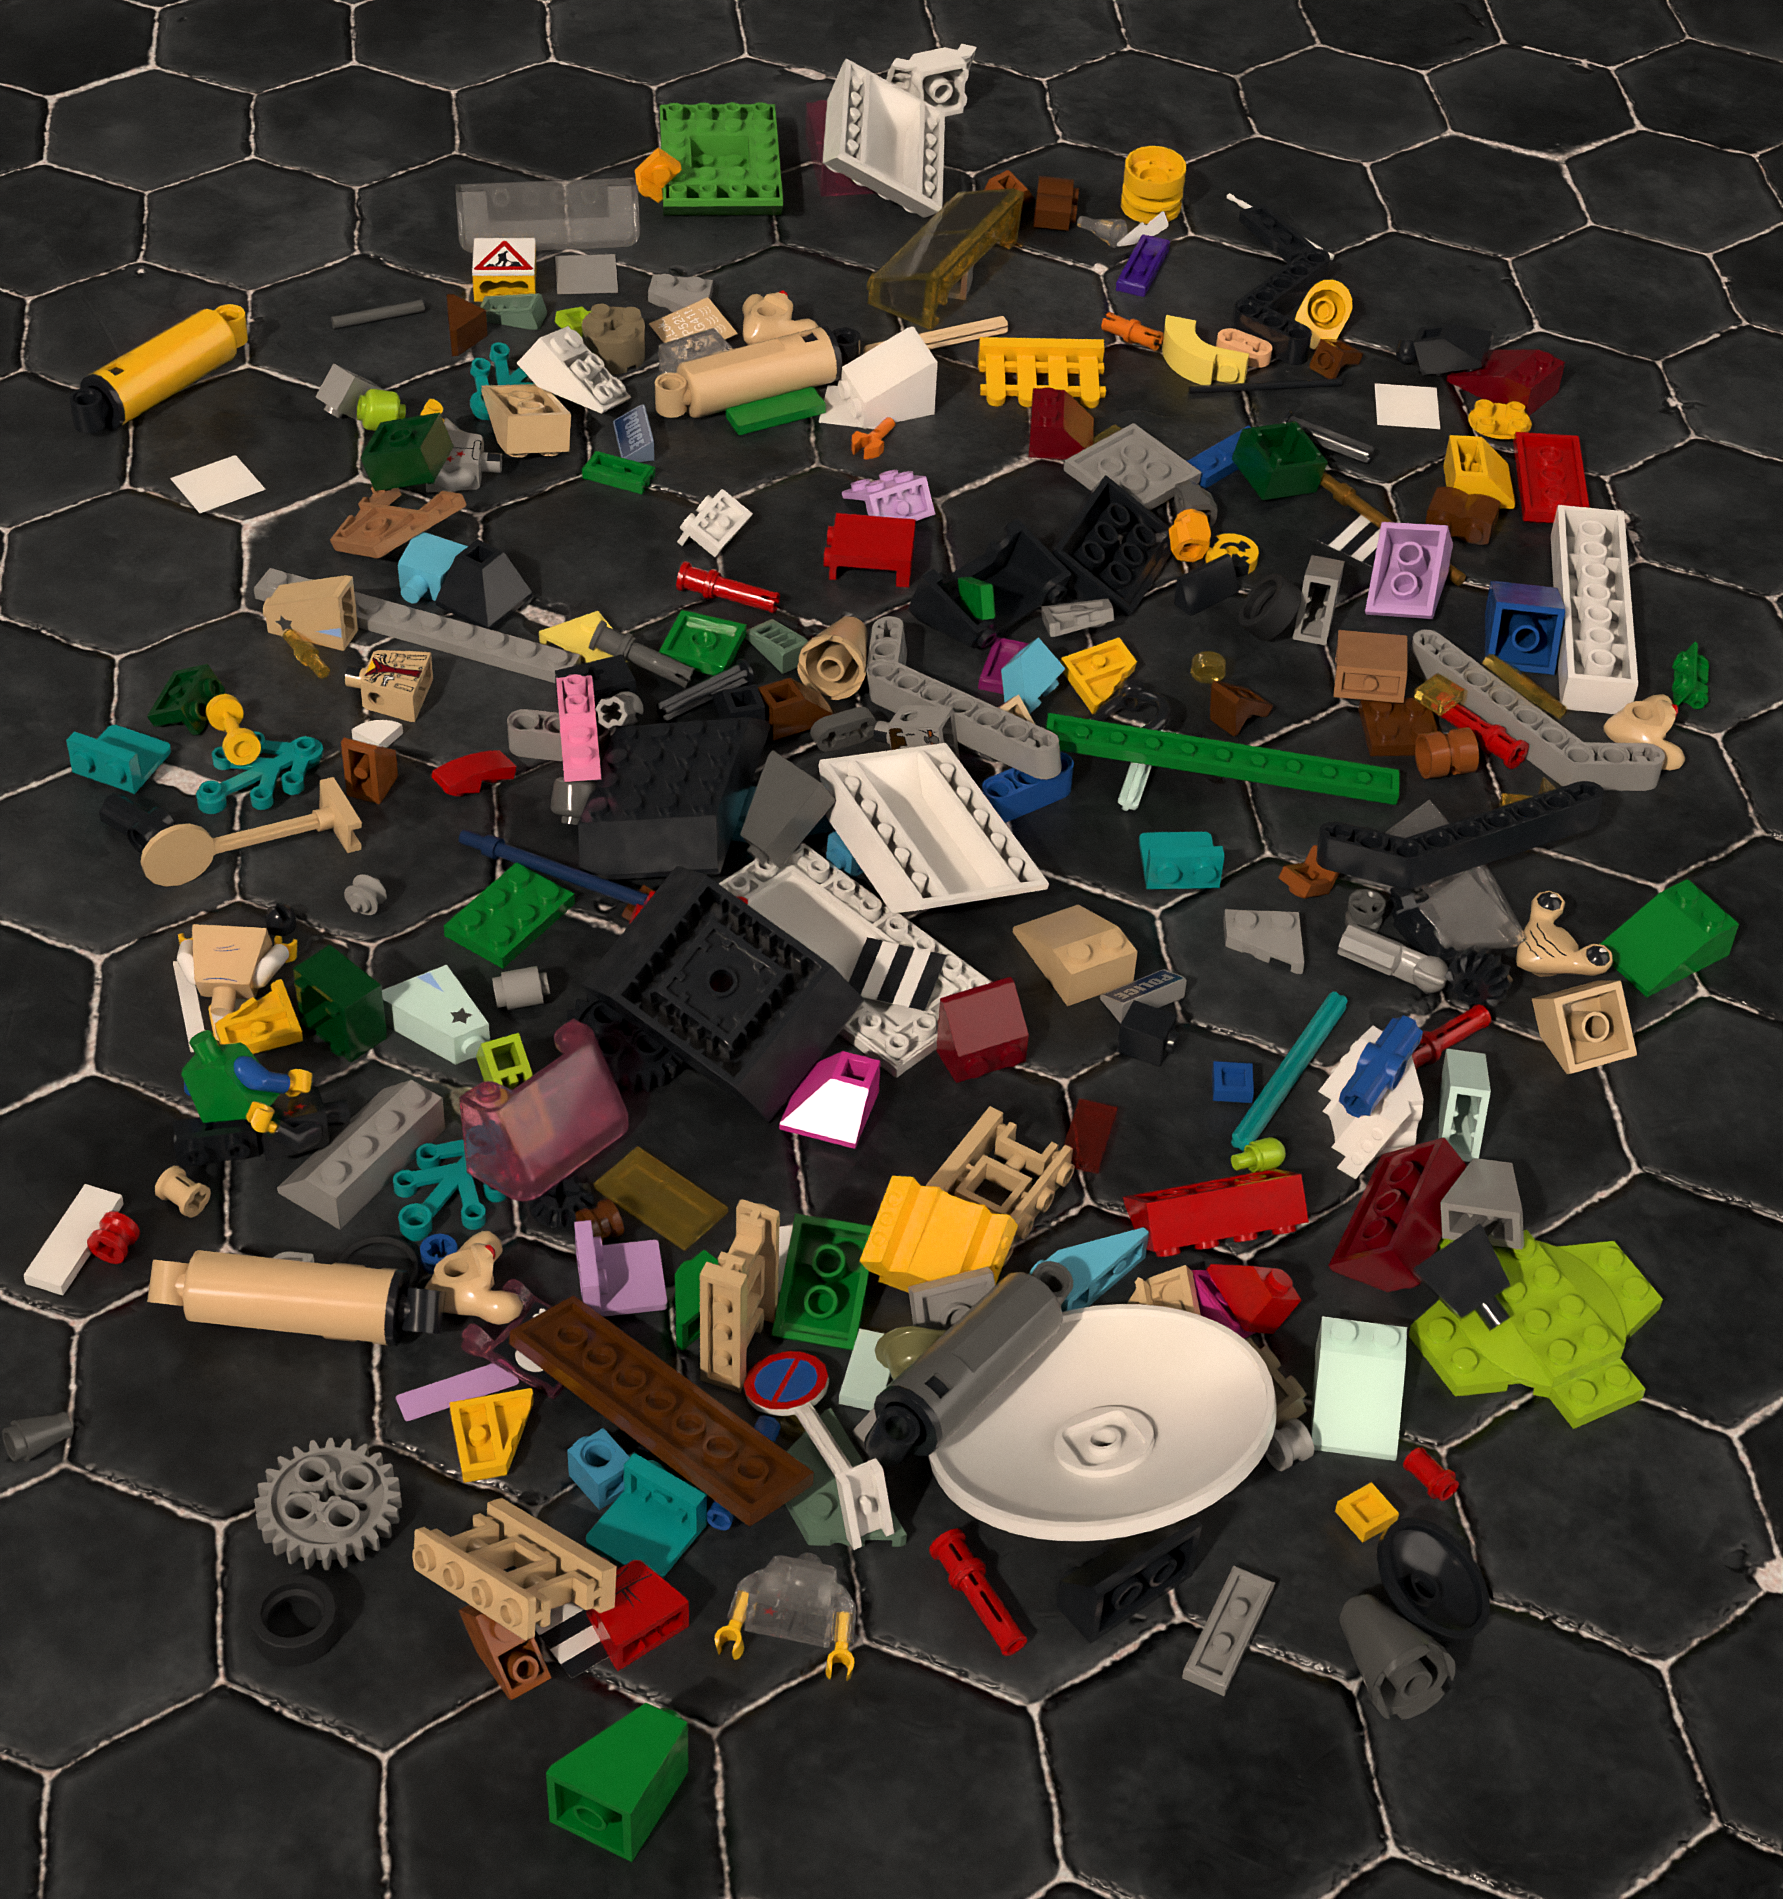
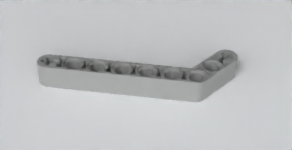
M888 616L878 619L873 624L866 666L872 702L894 713L903 705L953 707L957 741L1037 779H1051L1059 775L1062 764L1059 738L1056 734L907 667V647L903 621L900 618Z
M1420 630L1414 634L1408 660L1409 669L1438 692L1448 695L1455 702L1464 706L1491 725L1500 724L1506 728L1508 735L1517 741L1522 739L1527 742L1529 750L1525 758L1561 786L1579 781H1591L1601 785L1604 790L1647 791L1657 786L1665 759L1663 750L1658 746L1648 743L1583 742L1439 633L1432 630Z

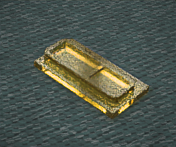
M638 1146L594 1183V1189L684 1251L728 1213L727 1206Z

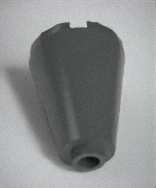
M1373 1595L1355 1596L1345 1603L1339 1617V1622L1371 1701L1380 1714L1386 1719H1390L1389 1715L1397 1714L1401 1720H1405L1427 1711L1436 1704L1445 1694L1441 1686L1447 1676L1451 1681H1453L1455 1676V1661L1449 1652Z

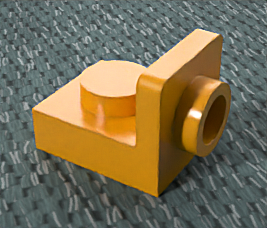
M658 147L635 169L638 191L644 197H650L657 203H660L663 200L662 188L682 170L681 162Z

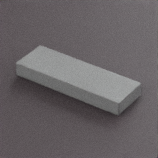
M1233 1566L1183 1670V1679L1225 1696L1274 1591L1275 1582Z

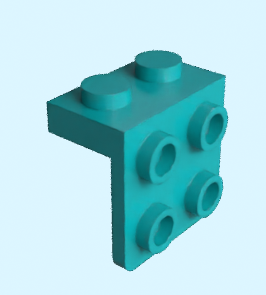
M118 725L107 727L97 739L74 731L66 740L73 773L133 794L140 789L171 753V746L168 742Z
M1208 832L1142 833L1139 836L1146 889L1220 888L1225 857L1223 846H1213L1212 836Z
M633 1453L623 1465V1493L587 1533L586 1546L619 1567H623L632 1560H641L660 1577L664 1578L706 1527L707 1494L703 1493L702 1490L690 1481H682L670 1474L660 1463L654 1460H646Z

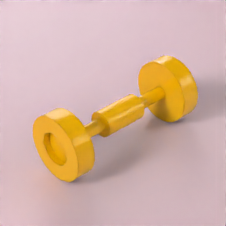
M221 694L212 698L207 704L206 716L208 721L215 729L226 731L227 733L222 744L226 758L235 765L250 764L259 756L261 744L253 731L240 728L239 724L243 719L244 712L239 700L232 695Z

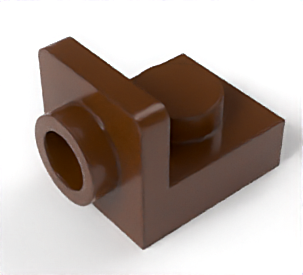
M1320 339L1309 367L1328 379H1335L1340 368L1345 367L1346 364L1359 365L1364 353L1342 340Z

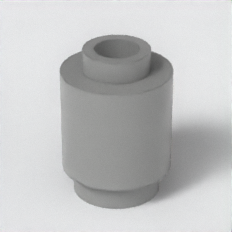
M537 966L501 972V976L492 978L497 1008L507 1007L508 1010L544 1004L543 996L550 995L546 972L538 973Z

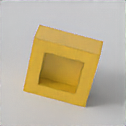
M1372 1482L1337 1501L1335 1512L1362 1543L1386 1530L1398 1520L1399 1512Z

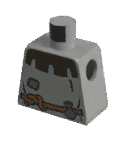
M903 705L898 709L890 722L878 721L875 725L874 740L890 744L891 750L947 743L960 761L953 707Z

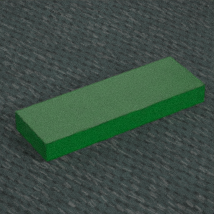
M812 386L726 408V419L740 436L826 413V403Z

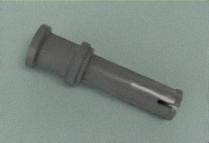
M602 620L599 622L591 638L589 649L593 651L599 649L612 656L622 655L625 662L629 661L677 683L685 689L687 688L691 680L690 676L693 675L695 668L635 642L636 638L630 633L624 635L607 627L606 622Z

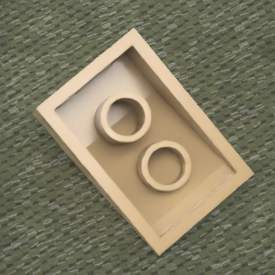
M536 384L482 386L481 392L497 443L506 454L512 457H526L527 453L556 456L559 452H569L571 414L551 392L537 387Z
M1075 905L1013 927L1014 935L1067 1006L1104 994L1134 981L1138 951L1118 926L1080 905Z

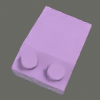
M1381 523L1365 609L1366 615L1433 619L1448 575L1453 542L1447 525Z

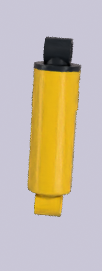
M227 304L216 308L214 311L210 309L200 310L84 377L80 383V389L73 391L69 396L74 428L81 433H96L104 427L110 430L116 429L231 361L237 353V348L245 345L248 341L244 309L238 305Z

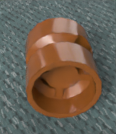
M1466 727L1452 729L1446 734H1443L1441 731L1419 734L1415 742V758L1421 776L1424 779L1447 776L1449 772L1453 775L1475 772L1479 763V749L1473 731Z

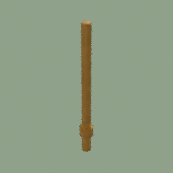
M1324 472L1320 485L1331 492L1337 502L1343 506H1350L1378 528H1381L1382 522H1393L1357 496L1355 489L1346 483H1339ZM1449 565L1447 578L1457 586L1461 585L1465 581L1466 575L1453 565Z

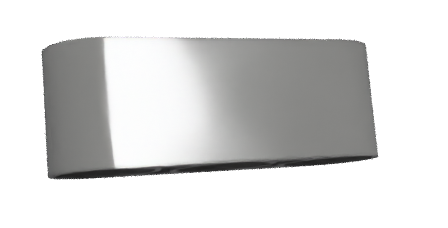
M520 709L508 716L509 750L512 754L525 758L563 761L559 713ZM596 717L600 764H602L610 744V729L598 723L599 717Z

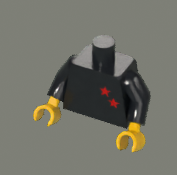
M311 1086L310 1092H301L295 1097H289L285 1093L280 1094L271 1106L253 1101L246 1115L248 1122L251 1123L253 1129L259 1134L266 1161L326 1147L330 1144L328 1127L350 1123L347 1100L323 1103L319 1088L316 1086Z

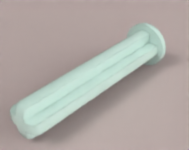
M1130 763L1118 798V803L1122 805V810L1128 811L1129 809L1136 810L1138 808L1152 765Z

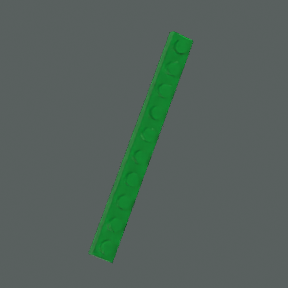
M1048 713L1045 729L1058 736L1060 751L1396 805L1399 798V770L1053 713Z

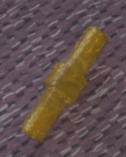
M294 629L286 630L283 634V639L294 650V656L304 666H309L319 678L327 677L330 673V668L320 659L319 651L309 641H304Z

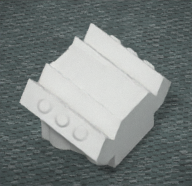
M961 44L958 50L944 47L913 54L910 60L896 58L887 73L888 77L886 80L945 112V117L963 113V108L967 103V96L964 93L965 82L968 79L969 69L977 47Z
M1374 1026L1352 1044L1350 1051L1341 1058L1340 1064L1331 1071V1076L1318 1091L1331 1099L1322 1111L1329 1115L1335 1136V1143L1331 1148L1346 1156L1337 1168L1354 1179L1376 1157L1414 1146L1418 1123L1422 1118L1424 1098L1412 1055L1407 1061L1406 1069L1397 1087L1393 1091L1389 1089L1386 1091L1370 1116L1354 1117L1346 1113V1109L1339 1102L1340 1093L1354 1074L1357 1062L1365 1046L1369 1042L1375 1043L1383 1032Z

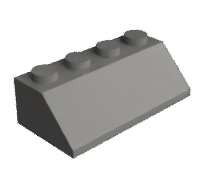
M413 1080L382 1089L350 1119V1123L345 1124L329 1139V1145L319 1148L277 1187L278 1193L341 1230L393 1180L397 1172L403 1170L416 1158V1150L419 1146L431 1143L445 1130L443 1097Z

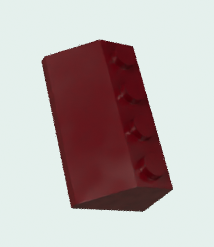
M1445 1137L1381 1155L1328 1265L1333 1272L1386 1292L1403 1288L1410 1289L1420 1285L1421 1281L1413 1273V1268L1431 1257L1438 1249V1243L1442 1237L1440 1202L1467 1167Z

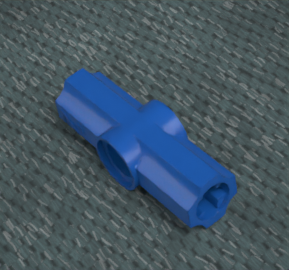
M1405 1015L1400 1018H1392L1375 1043L1369 1042L1365 1046L1357 1062L1354 1074L1340 1093L1339 1102L1346 1109V1113L1357 1118L1364 1115L1370 1116L1388 1089L1393 1091L1397 1087L1406 1069L1408 1059L1422 1039L1423 1031L1417 1026L1416 1020Z

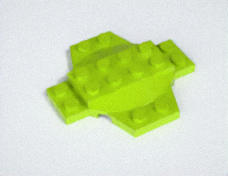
M1526 1229L1523 1231L1524 1247L1522 1250L1492 1245L1510 1283L1508 1289L1496 1296L1510 1315L1509 1319L1489 1331L1476 1311L1460 1321L1438 1300L1410 1326L1408 1336L1455 1397L1507 1391L1508 1385L1523 1384L1534 1388L1532 1395L1549 1398L1571 1427L1575 1429L1643 1398L1646 1390L1645 1387L1627 1367L1621 1357L1626 1337L1630 1338L1660 1309L1663 1299L1615 1241L1556 1247L1535 1240ZM1441 1237L1436 1252L1454 1240Z

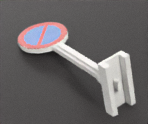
M785 1351L769 1355L757 1362L746 1375L744 1390L748 1403L757 1411L768 1415L797 1416L835 1475L846 1537L854 1550L862 1547L860 1537L882 1529L886 1537L894 1534L882 1466L875 1458L852 1467L813 1407L827 1393L829 1377L825 1364L816 1356L804 1352Z

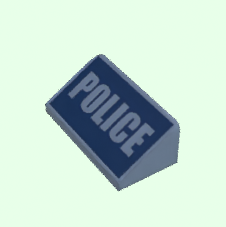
M642 404L615 419L613 426L621 458L636 462L654 461V440L645 404Z

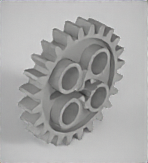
M328 1438L325 1448L320 1449L314 1440L310 1441V1451L306 1453L296 1446L293 1447L294 1459L291 1461L279 1456L277 1458L279 1470L267 1469L265 1471L267 1482L258 1483L259 1497L254 1499L258 1529L262 1530L265 1544L272 1542L273 1551L276 1556L286 1551L289 1564H293L300 1557H304L306 1569H310L316 1560H322L324 1571L329 1570L334 1559H338L342 1567L346 1568L348 1566V1556L354 1554L356 1558L364 1561L365 1547L379 1551V1536L391 1538V1524L399 1523L398 1509L402 1508L399 1479L394 1477L391 1463L383 1465L382 1453L378 1452L369 1457L367 1444H363L354 1451L352 1450L351 1439H347L341 1448L335 1447L333 1438ZM300 1516H306V1517L301 1518V1519H295V1518L300 1517ZM343 1524H349V1525L344 1526V1527H338V1526L343 1525Z

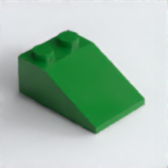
M1686 879L1660 892L1599 945H1604L1612 952V966L1643 995L1649 997L1727 957L1730 954L1739 923L1691 881Z
M795 1213L772 1337L853 1351L859 1328H861L873 1273L869 1272L860 1262L873 1226Z

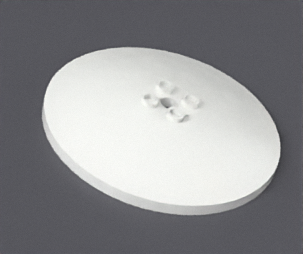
M1113 1304L1078 1308L1062 1312L1063 1321L1060 1330L950 1437L928 1455L932 1472L947 1496L961 1509L993 1527L1018 1535L1055 1541H1094L1127 1537L1152 1531L1192 1516L1214 1504L1237 1487L1258 1465L1273 1437L1277 1413L1275 1391L1270 1372L1259 1353L1240 1335L1216 1321L1184 1310L1154 1305ZM1107 1444L1108 1446L1100 1447L1099 1445Z

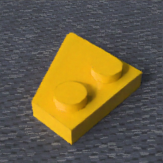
M532 1388L449 1402L463 1483L508 1474L534 1403Z

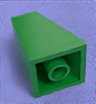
M644 1703L552 1764L546 1772L549 1822L633 1862L688 1773V1722L684 1721L678 1713L671 1709H659L651 1704Z

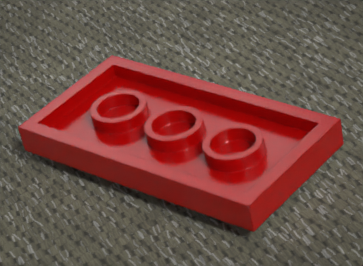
M1515 432L1513 445L1523 521L1554 523L1558 505L1590 508L1579 436Z

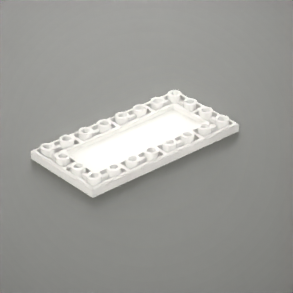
M804 842L800 843L780 868L768 860L762 864L755 859L719 883V885L733 895L747 898V905L833 965L848 982L867 937L947 955L925 1011L863 997L864 1002L839 1033L868 1057L880 1060V1066L896 1078L936 1050L940 998L992 982L900 913L892 914L885 902L846 873L839 870Z

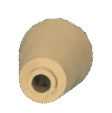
M843 617L810 639L803 646L799 654L797 672L802 683L819 694L831 696L830 700L848 698L857 692L866 676L868 632L865 624L855 617Z

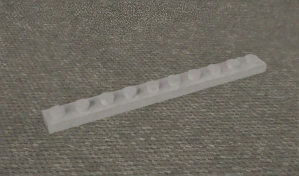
M269 568L254 587L255 599L265 601L273 595L279 585L310 581L312 579ZM354 592L358 628L552 683H555V670L581 664V655Z

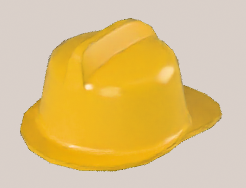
M1323 280L1316 283L1305 296L1296 313L1295 321L1311 329V349L1316 350L1320 339L1336 340L1352 311V297L1349 290L1336 280Z

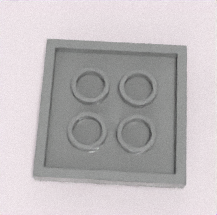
M1134 423L1066 459L1064 463V471L1089 490H1092L1107 475L1148 510L1173 498L1175 484L1186 480L1196 482V484L1199 483L1202 473Z

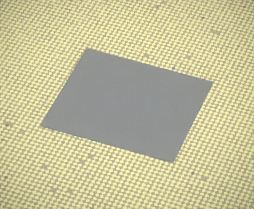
M615 254L555 256L557 294L618 293Z

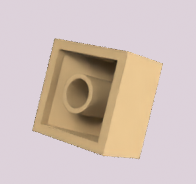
M1598 980L1532 998L1540 1037L1566 1074H1572L1637 1055L1621 980Z

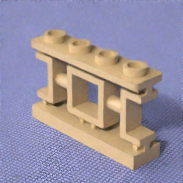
M990 1106L926 1186L940 1187L942 1191L967 1202L986 1205L992 1214L1012 1216L1018 1227L1003 1265L1005 1266L1013 1253L1015 1243L1019 1238L1025 1239L1029 1235L1035 1217L1039 1212L1045 1213L1049 1209L1054 1199L1055 1191L1060 1185L1065 1187L1069 1183L1075 1166L1071 1164L1073 1148L1064 1145L1059 1151L1058 1144L1051 1142L1045 1151L1040 1154L1015 1142L1017 1125L1009 1122L1007 1125L1003 1124L1004 1113ZM994 1147V1155L1006 1160L1005 1165L988 1157ZM1021 1169L1039 1176V1179L1033 1186L1032 1178L1020 1173ZM984 1179L1012 1192L1002 1206L974 1193Z
M743 1199L739 1201L736 1207V1238L728 1253L721 1251L718 1257V1265L706 1262L700 1273V1380L738 1393L741 1392L746 1378L747 1347L754 1333H761L764 1327V1320L772 1323L775 1321L778 1305L780 1213L764 1204L753 1203Z
M503 1498L487 1502V1517L481 1513L473 1515L472 1530L452 1537L437 1528L431 1531L425 1527L415 1530L414 1549L412 1552L415 1570L524 1640L535 1637V1623L542 1628L550 1625L551 1609L566 1603L573 1602L586 1611L593 1608L599 1613L615 1608L617 1566ZM512 1566L517 1567V1569L509 1572L504 1571V1569Z

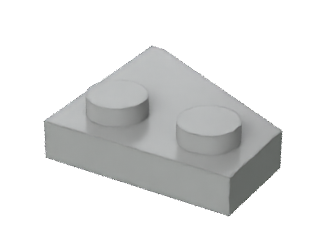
M653 274L648 290V302L659 307H666L671 312H676L708 297L711 300L713 280L700 277L687 278L670 274Z
M1109 599L1041 606L1042 620L1050 637L1089 627H1101L1107 622L1114 621L1113 606Z
M1225 909L1223 924L1226 947L1241 953H1250L1255 958L1267 963L1272 958L1291 964V972L1303 974L1304 955L1299 912Z

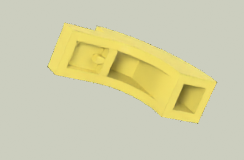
M1166 315L1162 352L1167 364L1176 373L1200 385H1211L1213 380L1230 384L1245 383L1249 353L1209 345L1197 336L1195 332L1197 321Z

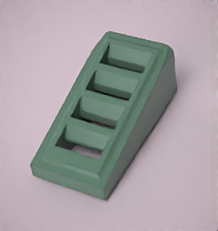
M539 293L485 296L480 305L481 308L486 310L487 322L529 330H540L547 316L545 303L542 295Z
M774 619L747 629L745 636L782 674L797 668L800 651L808 642L806 638Z

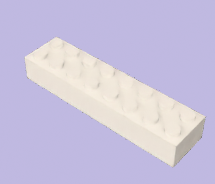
M1558 505L1551 532L1553 587L1558 588L1565 606L1557 657L1560 709L1616 714L1626 704L1634 702L1638 687L1624 511Z

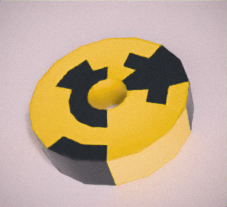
M1221 534L1210 540L1209 549L1205 553L1206 563L1228 553L1231 555L1236 577L1248 575L1255 570L1259 551L1258 546L1251 539L1238 534Z

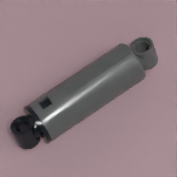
M1044 1261L1037 1265L1031 1275L1024 1272L1008 1274L876 1396L874 1403L877 1420L864 1441L866 1453L871 1460L876 1458L880 1465L888 1467L902 1462L907 1453L916 1456L930 1455L1060 1330L1063 1321L1061 1305L1073 1289V1278L1067 1268L1057 1262Z

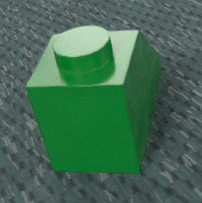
M705 1250L692 1260L684 1261L675 1273L676 1347L681 1351H684L700 1337V1273L706 1262L718 1265V1259Z

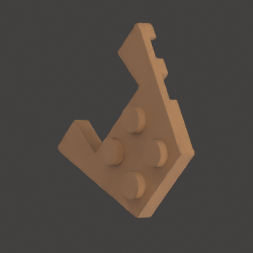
M372 486V496L369 499L368 497L362 498L358 503L361 510L355 517L349 515L330 541L335 551L381 558L393 549L461 510L467 504L462 494L441 491L419 510L394 507L389 505L402 495L399 488H392L390 491H375Z

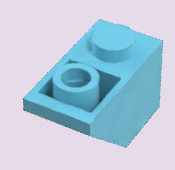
M1039 637L1021 649L1001 669L1004 702L1019 695L1029 714L1042 703L1038 699L1041 694L1045 697L1059 685L1056 678L1065 670V667Z

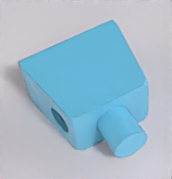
M425 532L413 537L398 563L402 597L409 603H417L421 597L435 601L455 556L468 546Z

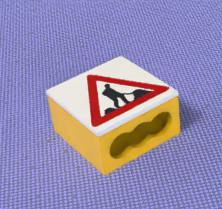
M474 238L472 268L474 302H482L485 296L536 294L535 238Z

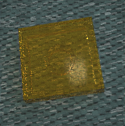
M1488 654L1482 662L1483 665L1520 694L1558 719H1561L1567 711L1564 704L1524 673L1496 655Z

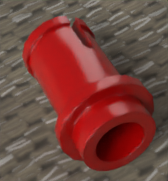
M1423 1447L1412 1450L1403 1462L1404 1469L1409 1471L1428 1489L1427 1494L1432 1499L1438 1498L1440 1501H1445L1456 1492L1459 1486V1482L1455 1479V1472L1451 1469L1445 1470Z

